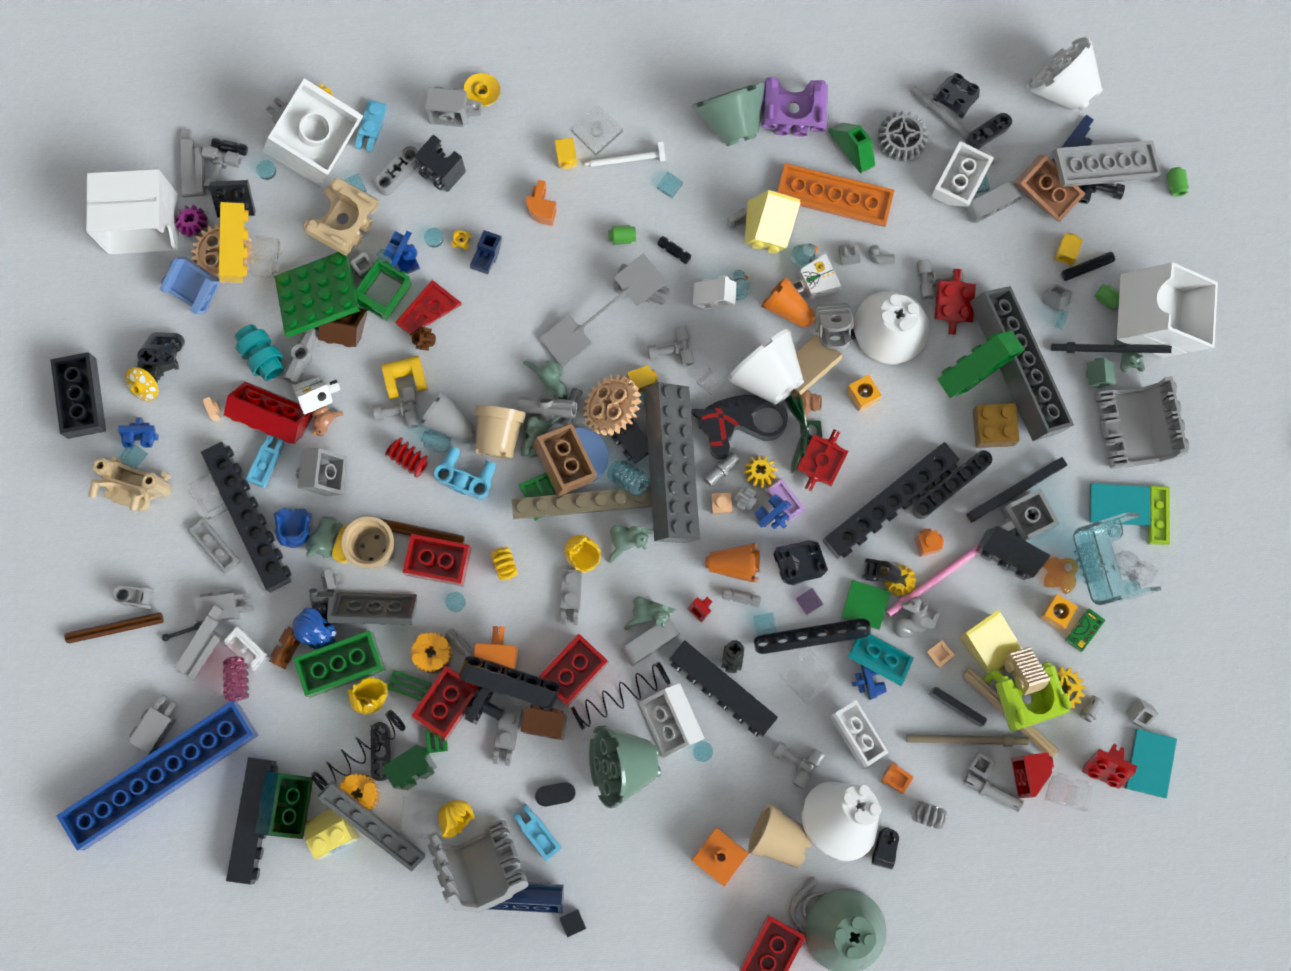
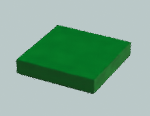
M852 580L841 618L848 621L867 619L870 622L871 628L880 630L890 591Z

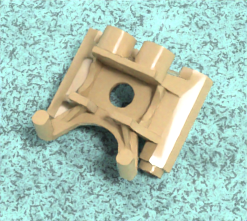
M334 178L330 186H327L324 190L331 202L329 211L320 219L306 220L303 224V229L306 230V234L347 256L353 247L357 248L363 239L360 230L366 233L370 229L373 219L368 217V214H373L376 211L380 200L341 178ZM340 214L348 216L349 220L346 224L338 223L337 217Z
M112 456L111 460L98 458L93 463V471L100 475L103 480L93 479L91 481L88 497L96 498L99 486H104L106 491L103 497L111 499V502L127 506L130 510L145 511L150 506V500L157 497H168L172 492V486L167 482L171 475L165 471L161 473V478L154 473H146L121 464V459L116 456Z

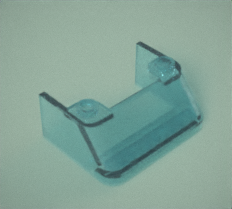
M1126 512L1080 527L1073 534V540L1090 598L1097 605L1134 599L1162 590L1161 586L1141 589L1140 584L1134 579L1122 580L1111 542L1119 540L1123 535L1121 523L1139 517V513Z

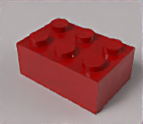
M411 534L402 573L405 576L464 587L472 548L468 544Z
M578 634L538 677L557 683L560 686L558 698L568 707L609 662L586 639Z
M445 666L411 715L412 721L446 742L464 716L468 705L472 704L476 697L474 695L478 686L464 682L460 679L458 673Z
M767 915L739 971H789L806 936L774 917Z

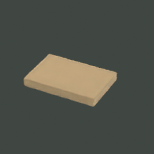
M817 334L796 352L804 383L794 390L802 395L843 359L839 351L824 347L820 343Z

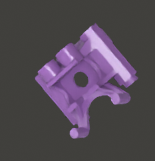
M766 78V81H764L765 89L762 104V128L775 129L776 135L784 136L789 135L790 128L794 126L793 135L799 137L808 135L809 126L811 131L824 132L827 130L828 85L826 81L811 80L805 90L790 92L782 87L777 78ZM790 103H796L799 106L797 113L789 111L788 106Z

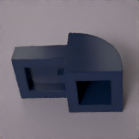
M486 230L483 231L477 244L476 253L470 263V269L489 274L493 262L495 263L497 260L502 236Z

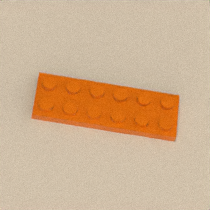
M785 163L777 193L800 199L799 206L885 227L895 190Z

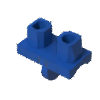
M394 231L390 243H388L383 254L393 259L391 265L396 267L401 255L406 261L414 260L417 257L418 252L413 244L407 245L412 234L411 232L406 231L405 235Z
M137 417L136 423H129V426H119L118 428L121 443L125 448L134 447V441L139 440L142 447L152 448L154 440L159 438L155 426L150 425V423H144L142 417Z
M775 494L768 500L774 508L770 513L764 506H761L754 512L759 520L757 524L761 528H765L774 519L776 521L771 524L773 529H776L779 525L785 528L787 527L785 520L789 515L786 512L782 516L780 514L791 504L788 500H783L779 495Z
M861 665L864 680H862L861 673H856L857 681L851 683L852 687L858 686L859 692L864 693L865 684L869 700L875 699L877 696L887 692L884 682L874 684L872 676L879 674Z

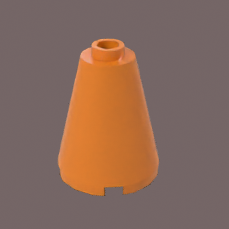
M787 277L783 278L770 292L769 299L766 298L761 305L764 309L801 328L809 327L815 320L813 317L814 311Z
M751 543L710 552L709 556L705 558V567L709 568V572L757 583L759 577H755V573L760 572V551L755 550V548L759 545L758 543Z

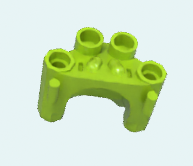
M1051 662L1041 664L1048 677H1050V681L1045 689L1030 693L1031 702L1029 704L1024 703L1022 700L1023 692L1016 687L1015 681L1009 679L1008 676H1003L1000 672L991 670L984 677L986 683H990L993 679L997 681L995 687L1010 731L1032 726L1070 712L1069 709L1072 707L1068 695L1063 693L1055 666L1051 665Z

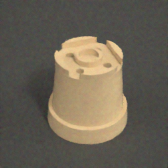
M476 405L477 432L475 453L480 455L484 453L490 457L513 459L520 426L524 424L526 413L497 406Z
M372 516L358 518L347 526L342 536L341 544L345 557L358 567L380 569L388 565L393 558L395 551L393 533L390 527L379 518Z
M769 803L760 814L749 840L748 853L759 857L764 855L798 868L806 857L804 852L806 848H810L811 842L802 824L781 812V809Z

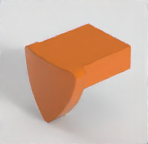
M892 762L883 774L881 783H886L901 794H904L914 777L898 767L897 763Z

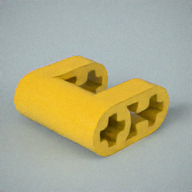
M419 355L381 365L390 399L400 397L396 379L412 374L418 392L428 390Z

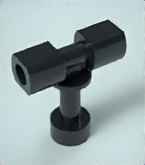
M1103 183L1083 185L1080 189L1085 195L1078 202L1088 204L1092 193H1095L1096 190L1111 193L1113 198L1121 200L1125 191V185L1119 183L1116 186Z

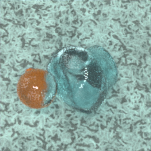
M811 243L796 245L791 251V259L800 267L807 266L813 262L818 248Z
M742 270L735 271L733 279H730L736 282V300L745 299L750 288V283L747 280L748 276Z

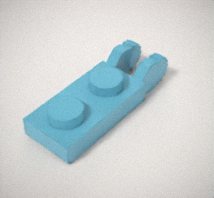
M368 100L355 144L356 149H361L364 138H368L366 150L368 152L373 151L387 110L385 103Z
M267 436L247 475V482L262 488L266 487L281 455L280 452L284 448L285 442L282 439H279L275 449H272L270 447L275 436Z
M525 804L522 806L523 810L530 816L531 821L525 824L519 813L515 812L512 815L522 827L521 830L545 861H547L562 847L540 818L535 816L528 805Z

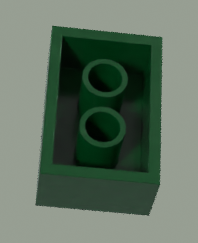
M416 744L381 768L394 789L408 791L417 785L416 781L420 778L425 780L435 773L433 770L437 766L426 748Z
M266 771L255 833L303 839L313 784L312 777Z

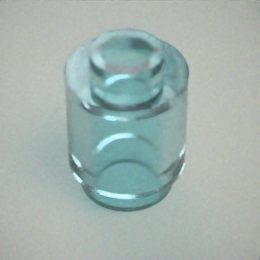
M429 429L428 432L424 431L421 442H424L423 447L439 453H446L450 446L451 438Z

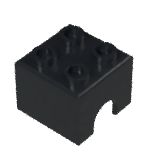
M432 135L415 154L417 162L415 165L419 169L418 173L424 179H431L433 181L432 184L441 191L443 189L449 192L465 174L462 156L456 151H453L450 156L445 157L446 154L443 152L442 145L440 144L442 141L435 135Z

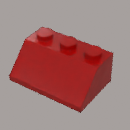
M1049 752L1011 758L1018 798L1036 797L1043 788L1054 768V761L1052 756H1049Z

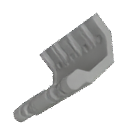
M1172 376L1164 377L1160 382L1145 387L1106 390L1095 393L1096 402H1100L1097 404L1098 409L1109 407L1113 409V413H1105L1099 416L1100 420L1103 421L1101 422L1104 439H1109L1105 441V446L1120 444L1121 448L1120 451L1107 453L1108 458H1112L1108 460L1110 469L1160 463L1182 457L1188 453L1189 441L1185 438V422L1181 419V403L1177 400V384L1173 381Z
M499 820L488 825L482 835L458 846L443 844L436 832L428 835L431 843L428 844L431 855L435 856V859L432 860L436 871L440 872L437 878L441 887L445 889L442 891L446 903L450 902L454 910L480 913L512 898L515 893L528 886L524 871L519 869L521 862L513 840L509 838L510 831L505 820Z

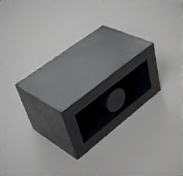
M631 418L632 424L626 423V430L621 427L620 433L618 434L614 431L611 438L617 446H622L624 449L622 453L628 461L632 460L636 464L649 455L648 439Z

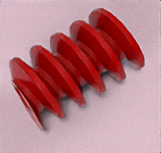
M400 437L388 447L385 456H389V459L392 461L395 460L397 465L402 464L403 469H408L410 474L414 473V477L418 478L428 466L426 462L428 456L425 455L420 458L422 452L414 453L415 446L408 449V441L402 445L403 438Z

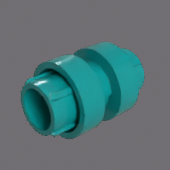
M250 324L235 334V339L238 342L235 349L243 360H248L247 367L254 376H261L264 381H269L283 372L284 367L281 364L283 355L276 346H270L272 340L264 329H257L255 325Z

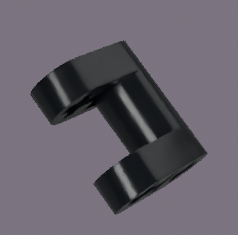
M154 332L150 334L137 353V357L144 364L170 365L175 360L177 352L184 346L185 340L178 333ZM172 340H175V342L179 344L175 346ZM164 352H167V355H171V356H170L169 358H167V356H166V355H163V354H164Z

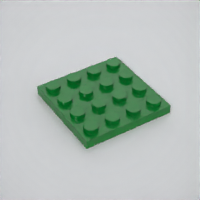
M337 252L274 276L284 334L287 338L359 311L348 255L345 256Z

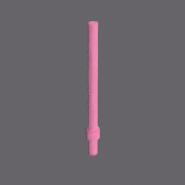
M979 544L907 596L903 595L897 600L896 604L886 610V613L890 617L901 609H904L901 605L902 602L919 597L979 553L976 551Z

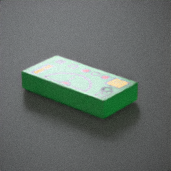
M1090 608L1087 609L1065 641L1080 652H1083L1106 620Z

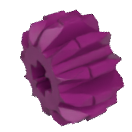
M185 205V210H179L180 215L175 216L177 221L175 226L182 235L186 234L189 238L192 234L195 237L198 236V232L204 231L203 227L208 226L206 222L208 220L207 215L204 214L202 208L197 209L195 205H192L191 208Z

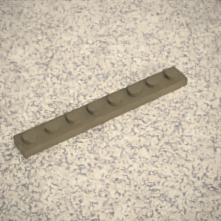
M651 486L571 493L561 496L549 495L512 499L513 520L652 507Z

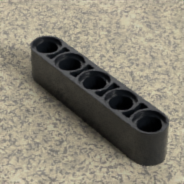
M985 450L977 452L920 498L913 506V515L918 519L928 517L990 466L993 460L991 453ZM978 457H983L986 460V465L980 464ZM963 469L970 470L971 477L965 476ZM948 481H954L957 485V488H950L948 486ZM933 493H939L942 496V500H935ZM918 505L926 506L927 512L921 513L918 510Z
M467 656L459 674L460 679L464 682L545 708H552L560 691V686L553 681L475 656Z

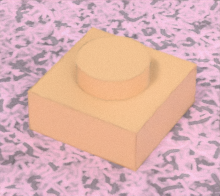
M210 397L203 399L209 417L214 422L221 419L219 412H222L218 401H214Z
M731 493L711 494L712 514L732 513Z
M943 640L926 652L938 668L955 656Z

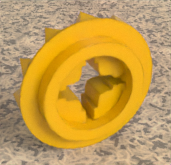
M898 564L896 566L901 569V577L907 575L904 580L905 584L896 583L894 585V583L885 582V586L892 594L903 596L909 594L915 588L917 578L914 571L908 566Z

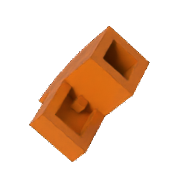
M538 180L537 186H533L532 197L526 196L527 209L531 218L536 222L553 226L557 204L555 201L544 199L547 190L546 181Z

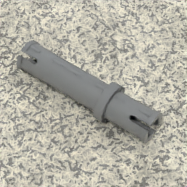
M967 773V776L964 778L963 785L978 791L982 796L986 795L1012 808L1016 812H1019L1023 806L1024 800L991 785L988 780L979 779L971 773Z

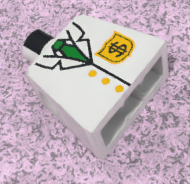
M826 254L803 267L799 272L800 280L792 283L799 293L806 291L810 299L837 293L841 288V284Z
M323 377L292 385L304 414L331 403L333 400L330 394L340 391L337 380L325 383Z

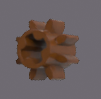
M419 327L418 331L413 332L412 343L416 345V349L429 351V347L434 346L436 336L434 333H431V328Z

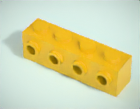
M221 202L220 282L244 283V277H247L248 268L247 265H244V258H248V247H244V240H248V228H245V222L249 221V210H245L244 203Z

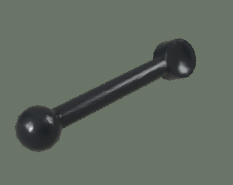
M195 623V625H194L193 627H190V628H187V629H184V630H181V631H178V632H175V633H172V634H169V635H168V634H163V635H162V640H163V641H168L169 638H172V637H175V636H178V635H181V634H184V633H187V632H190V631H193V630H197V631H198V629L200 628V626H201L202 624H201V623Z

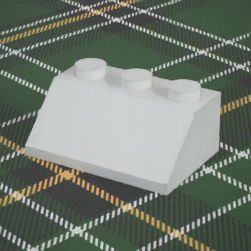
M960 141L931 197L947 205L969 207L994 157Z
M680 683L665 688L639 702L663 758L705 739Z
M857 700L830 716L834 726L838 729L861 769L868 767L889 753Z

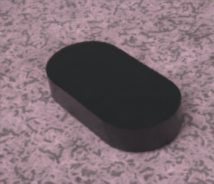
M568 782L542 786L536 791L535 799L539 805L544 807L568 803L574 799L576 790Z

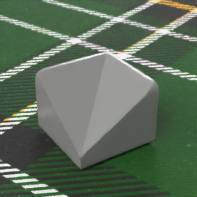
M365 251L349 261L361 280L364 279L374 265Z
M1056 284L1045 291L1043 303L1060 310L1070 303L1072 291Z
M1138 698L1128 708L1126 714L1131 721L1146 728L1158 715V712L1151 704Z
M977 751L966 769L984 780L996 762Z

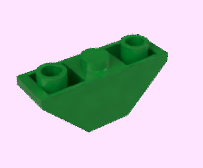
M840 123L828 129V133L860 174L875 166L872 140L861 125Z

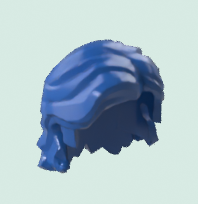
M283 508L273 514L276 524L275 534L279 544L289 548H298L305 544L310 535L309 522L312 513H307V510L304 508L295 509L294 512L292 509L287 510Z
M304 608L299 616L295 617L292 624L295 638L314 649H320L335 643L334 636L337 633L333 624L325 627L323 623H327L326 619L322 618L321 614L312 608Z

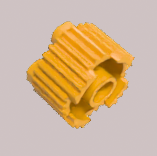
M428 632L426 634L422 633L415 639L416 642L412 643L414 646L411 647L413 650L410 653H412L411 657L414 665L428 674L438 673V671L442 672V669L445 666L448 667V664L451 663L450 660L453 659L451 657L453 655L451 644L444 636L436 632H430V634ZM433 648L436 655H432V658H429L428 651Z
M355 773L346 776L343 779L344 782H340V787L355 799V792L361 789L360 793H363V796L356 800L369 810H374L373 807L378 806L377 803L380 802L378 799L381 798L379 796L380 792H378L380 788H377L378 784L375 783L376 780H373V777Z

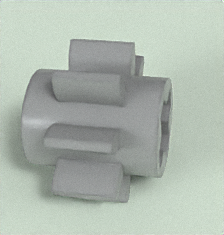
M750 487L747 490L741 488L734 498L738 502L736 508L742 512L745 509L751 511L758 501V498L755 497L756 491Z

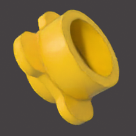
M455 230L453 232V241L451 242L452 247H461L467 250L470 247L469 239L472 237L471 233Z

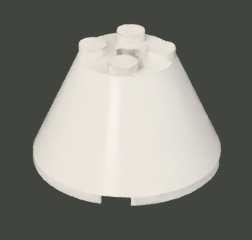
M1088 36L1072 41L1073 45L1066 50L1061 48L1052 55L1031 77L1033 82L1031 85L1027 84V89L1031 93L1070 110L1077 108L1082 110L1087 107L1088 101L1103 91L1092 41Z
M882 291L869 296L859 306L854 317V333L860 349L868 357L879 363L897 365L910 361L920 354L929 338L930 325L925 310L913 297L899 291Z
M788 329L770 338L771 341L765 348L761 345L730 373L732 378L728 377L727 380L775 405L791 395V391L799 388L804 383L791 332Z
M828 781L817 785L807 794L804 800L802 824L808 839L818 851L825 856L829 855L836 858L837 861L844 862L857 860L869 852L876 840L881 807L876 796L868 786Z

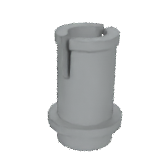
M1092 695L1085 710H1081V718L1090 723L1096 720V714L1104 701Z

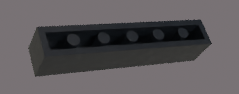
M686 640L669 658V661L672 662L670 666L677 672L682 670L687 675L686 679L693 685L699 684L703 688L701 691L707 697L711 698L713 696L718 700L716 704L724 711L729 709L734 713L732 717L740 724L746 723L749 726L748 730L754 736L760 735L763 737L777 720V715Z
M248 757L226 877L228 882L251 885L255 884V881L259 879L260 868H258V864L264 853L262 841L267 835L257 834L255 829L265 772L278 773L276 761Z

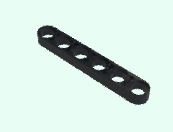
M1063 457L1055 460L966 514V517L970 523L978 520L1060 471L1068 464Z
M855 619L763 634L755 637L754 648L759 654H768L860 639L870 635L871 626L867 619ZM866 627V629L858 630L857 628ZM846 630L844 633H838L837 631ZM820 633H826V634H827V635H825V636H818V634H820ZM801 636L807 637L806 639H798ZM779 640H788L784 643L778 642ZM760 643H768L765 646H759Z

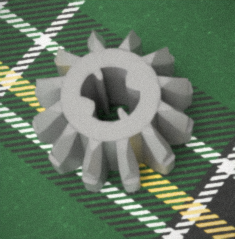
M918 801L912 809L911 818L920 824L942 829L944 823H946L947 811L935 805Z

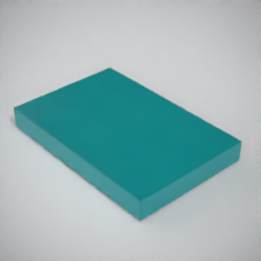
M1091 483L1089 523L1150 526V487Z
M871 633L865 638L855 639L847 656L899 686H902L914 659V657Z
M1136 729L1130 763L1136 765L1137 770L1126 782L1125 789L1167 798L1177 738Z

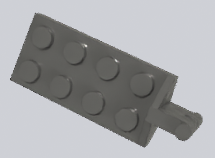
M316 588L309 590L312 609L316 610L319 603H326L328 605V623L412 625L417 605V594L317 592Z

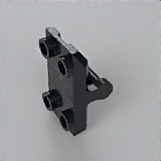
M954 73L933 93V100L935 102L939 101L959 114L958 117L963 119L969 108L979 98L980 88L978 85L964 79L961 74Z
M808 540L776 547L773 556L778 564L780 577L788 585L794 586L804 581L821 578L828 571L819 542Z

